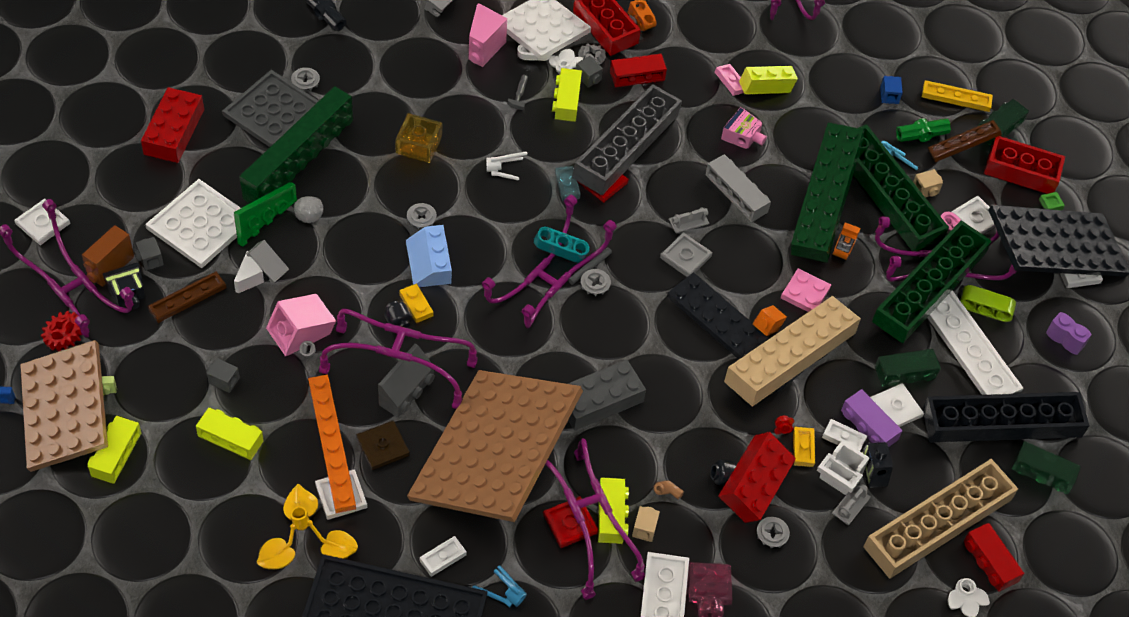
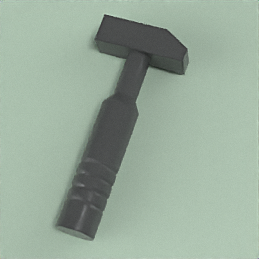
M527 75L521 76L515 100L508 98L507 102L510 107L522 111L525 103L519 102L523 95L528 80Z

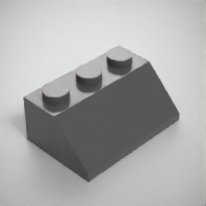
M414 344L407 352L414 357L431 363L417 344ZM400 360L378 384L379 406L396 417H399L403 412H407L411 402L414 399H418L424 387L433 382L435 378L434 370L414 361Z

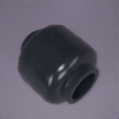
M393 301L385 307L384 317L389 324L405 328L410 326L413 318L412 313L404 302Z
M720 459L713 464L710 476L714 483L719 486H725L737 466V462Z

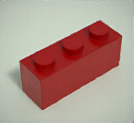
M662 54L611 60L610 74L615 87L665 81L667 71Z
M990 523L978 527L967 534L964 539L966 549L973 554L978 566L984 570L989 582L998 592L1021 580L1025 573Z

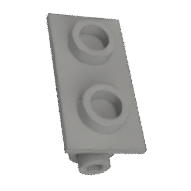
M701 207L690 213L676 214L668 220L675 233L708 225L709 221L706 218L708 210Z
M861 484L855 487L852 493L848 492L832 514L849 525L871 498L867 494V486Z

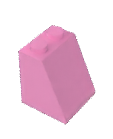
M481 4L477 5L469 35L468 59L483 67L506 43V17Z
M312 294L278 301L266 329L283 354L288 356L298 351L302 342L311 341L314 343L330 335L336 320L318 295Z

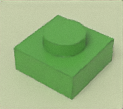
M1057 192L1044 194L1039 198L1044 209L1063 210L1065 206Z

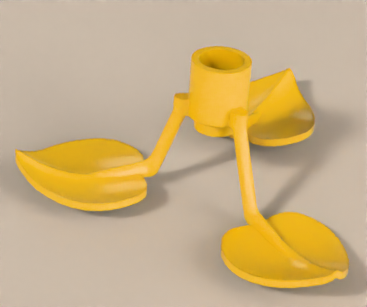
M297 484L289 493L283 507L285 516L292 520L289 541L286 544V541L281 538L268 540L261 547L257 564L266 569H281L289 565L295 557V551L290 547L293 542L295 529L305 530L308 526H310L319 540L324 543L321 547V552L324 555L345 559L357 551L358 545L351 535L341 530L329 532L327 538L324 539L313 525V522L309 520V517L318 509V500L312 493L305 490L300 484Z

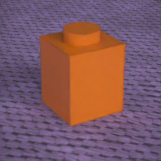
M772 305L760 311L753 325L764 335L768 336L780 329L787 316Z

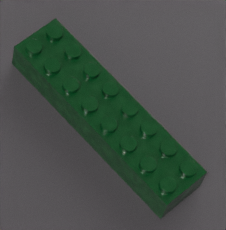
M334 86L240 175L243 200L252 203L291 182L297 173L304 170L307 164L312 159H315L323 148H326L335 137L340 135L346 126L352 123V96Z
M828 122L792 238L791 255L828 262L863 143V129Z
M868 125L859 127L863 129V143L853 176L885 217H889L892 226L912 251H920L942 241L949 226Z
M961 220L877 308L872 322L903 344L983 258L992 240Z

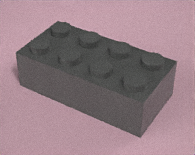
M624 360L568 383L581 386L583 390L568 421L573 430L576 431L643 403L646 388L629 361Z

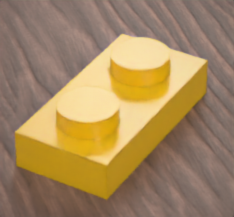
M417 284L399 290L402 300L409 308L416 323L433 317V310Z
M794 427L793 453L796 458L794 461L795 466L814 467V428Z

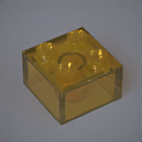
M408 113L396 138V153L430 163L442 138V122Z

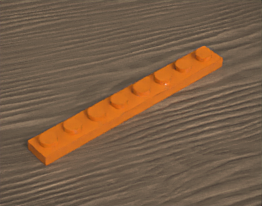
M328 375L308 378L335 513L356 510Z

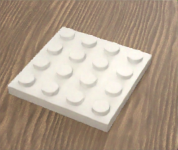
M529 0L502 15L507 18V34L540 60L547 58L591 32V27L556 0Z
M198 179L145 225L147 230L203 268L237 238L234 212L240 209V207Z

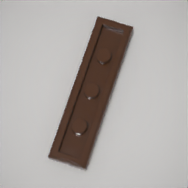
M992 120L928 147V150L934 161L938 162L1002 134L998 125Z
M215 271L149 305L148 310L157 323H160L227 287L223 279Z

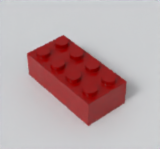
M574 0L573 13L591 27L590 33L610 56L639 44L641 29L616 0Z
M167 88L141 139L144 155L179 163L204 111L202 95Z
M997 136L991 146L984 174L1049 194L1055 192L1060 182L1066 156Z
M771 432L755 435L718 497L745 523L761 520L796 458Z

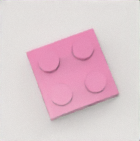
M798 268L783 291L781 299L809 312L822 303L831 288V284Z

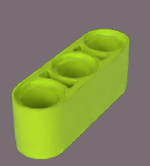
M967 285L963 288L960 298L966 310L1003 322H1009L1013 319L1016 301L1010 297L973 285Z

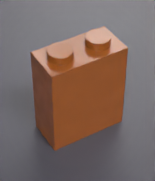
M116 225L82 254L83 265L87 272L86 276L92 283H97L103 287L105 282L102 273L124 267L134 258L129 234Z

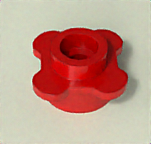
M785 415L778 417L775 420V434L791 433L794 430L792 427L794 419Z

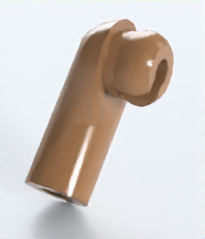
M661 481L654 485V492L658 495L671 494L679 500L684 494V491L671 481Z

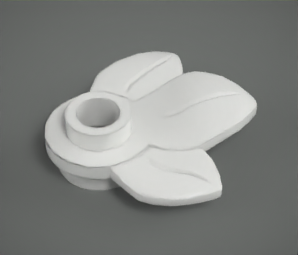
M565 49L560 52L559 56L552 55L549 59V64L556 68L560 75L561 68H576V63L583 60V58L575 57L573 50Z
M969 578L960 579L955 586V590L951 591L948 596L950 609L960 608L967 617H976L979 612V605L987 606L990 604L986 592L976 588L974 581Z

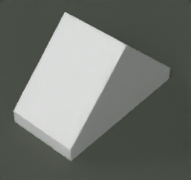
M245 255L234 280L235 292L237 293L264 283L263 271L252 257Z

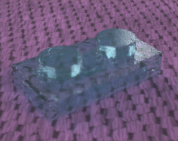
M573 166L555 168L562 201L569 195L580 199L581 194L578 182L572 178Z

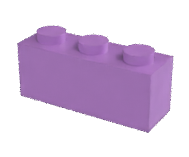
M862 389L845 400L841 411L845 418L850 420L859 432L867 435L870 443L886 442L888 447H890L899 440L903 430Z

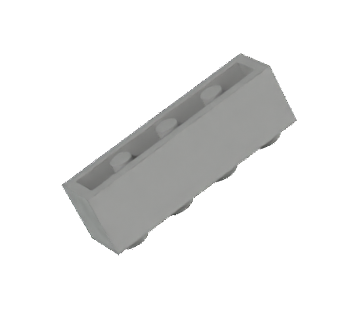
M724 154L708 163L705 175L751 222L768 213L771 204L768 196L764 195L757 185L752 183L731 159Z

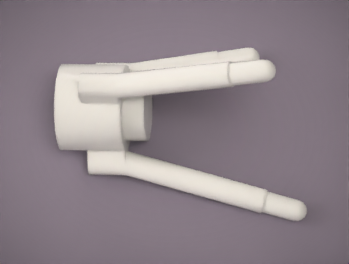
M521 152L487 158V172H491L492 176L519 180L517 176L501 173L498 170H501V163L523 160L522 156L528 153Z

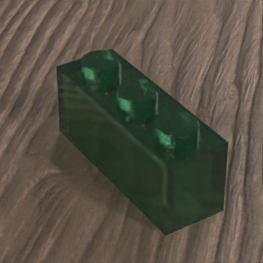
M1012 99L1008 103H1003L997 112L993 111L989 118L983 119L978 126L994 120L1001 130L1002 135L1000 136L1005 138L1025 122L1029 110L1015 99ZM995 138L990 139L985 143H987L989 146H992Z
M934 349L881 356L875 365L881 386H896L901 383L911 384L920 380L930 381L937 377L941 369Z
M1025 441L1019 449L1012 466V470L1017 471L1019 474L1026 475L1039 483L1051 486L1057 491L1066 494L1074 486L1081 468L1078 464Z

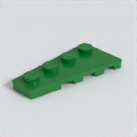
M289 182L234 212L238 245L245 246L251 236L255 237L260 233V228L265 224L269 225L273 222L274 216L277 214L281 215L297 201L295 184Z

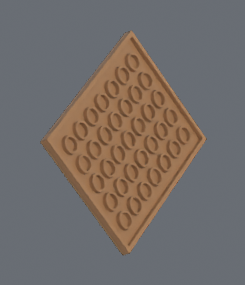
M478 370L462 398L461 404L454 412L407 497L410 501L515 522L583 393L581 386Z

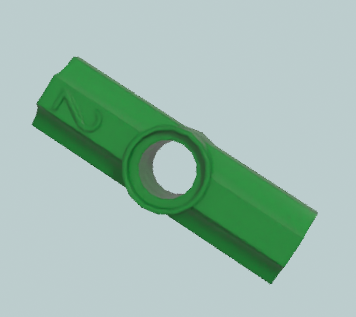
M922 118L914 122V124L897 127L896 137L901 142L915 139L926 142L933 138V136L950 134V121L946 118L933 121Z

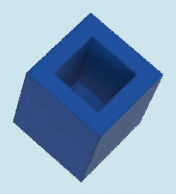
M883 77L880 86L882 103L899 104L903 93L901 77Z

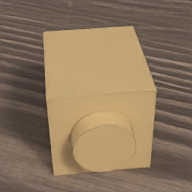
M640 506L632 537L652 542L660 511L652 507Z

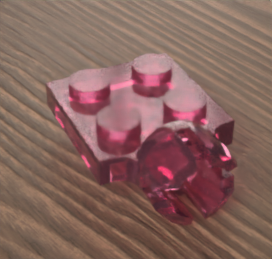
M689 562V602L697 603L699 617H708V613H712V617H723L724 605H731L732 603L731 565Z

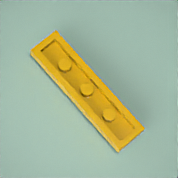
M925 80L921 97L990 112L993 95Z

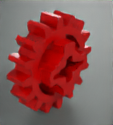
M66 311L65 315L59 312L58 317L52 316L51 322L46 321L45 323L48 326L42 328L44 333L41 334V337L47 347L51 350L56 348L59 352L63 347L66 350L69 345L74 347L75 341H81L79 336L83 334L80 327L75 323V319L79 315L75 312L71 314L69 311Z

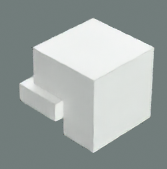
M842 440L833 454L828 453L818 466L817 471L821 473L819 478L845 495L848 492L852 493L863 477L862 474L869 461V457Z

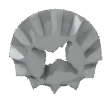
M587 43L586 46H581L578 52V57L585 59L591 56L599 65L606 58L605 50L601 48V45L596 46L595 43L593 45Z
M300 68L292 74L291 81L292 84L303 91L306 89L312 90L320 82V76L314 69Z
M418 203L411 206L407 211V221L410 222L411 226H416L418 229L420 227L433 226L434 221H436V211L428 204ZM418 215H420V216L425 215V219H424V218L418 219Z
M590 269L582 275L580 283L582 290H586L587 294L592 293L596 296L597 294L603 295L605 291L609 290L611 280L606 272L600 269ZM599 279V284L592 286V282H596Z
M777 517L764 518L759 522L756 530L758 539L762 541L763 545L766 544L770 548H780L783 544H786L790 535L787 524ZM772 527H774V532L776 533L774 538L771 537V533H768Z

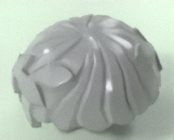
M312 196L298 199L294 204L295 216L304 223L318 221L321 215H323L321 200Z

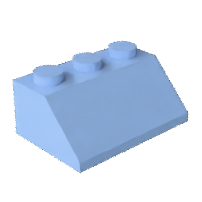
M444 226L424 227L406 240L413 285L417 284L419 287L451 284L452 269Z

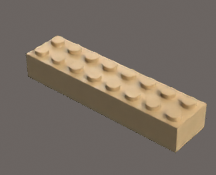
M831 296L730 365L724 382L751 406H754L856 334L861 318L835 297Z
M990 459L869 535L864 548L890 579L1010 502L1018 488L998 465Z

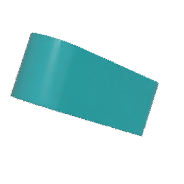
M549 227L540 228L534 238V244L537 248L573 262H581L586 257L590 248L586 241ZM541 236L546 237L547 240H543ZM558 243H563L565 247L560 246ZM576 249L581 250L582 253H578Z

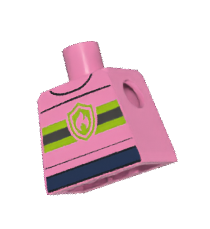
M740 107L723 128L721 139L747 149L753 142L762 146L767 136L760 133L762 122Z

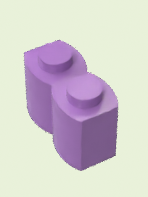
M1062 312L1053 319L1046 331L1052 340L1061 343L1066 350L1076 355L1085 347L1092 335L1087 328L1075 323L1069 315Z

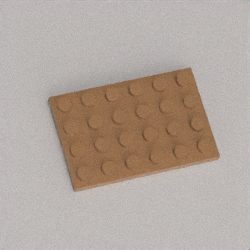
M96 340L21 364L27 469L30 472L108 447L99 343Z

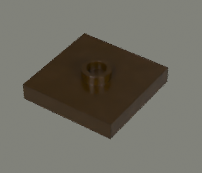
M394 420L356 434V439L371 470L410 456V452Z

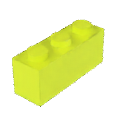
M792 66L746 67L739 83L744 94L790 93L798 78Z
M561 68L560 75H557L556 85H559V88H555L554 98L557 101H553L552 112H555V119L576 122L582 70Z
M208 407L196 425L198 437L249 460H252L264 442L262 431L254 425L249 426L239 418L229 417L218 409L214 410Z
M116 416L113 422L108 424V447L96 451L95 455L91 456L88 461L91 477L115 483L141 435L138 422Z
M600 478V485L613 510L612 513L628 536V524H625V518H628L629 506L625 505V499H628L629 487H625V479ZM599 502L598 542L623 544L624 539L618 533L608 515L604 513Z

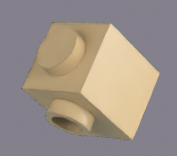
M933 169L916 174L913 183L925 197H932L939 194L943 180L936 170Z

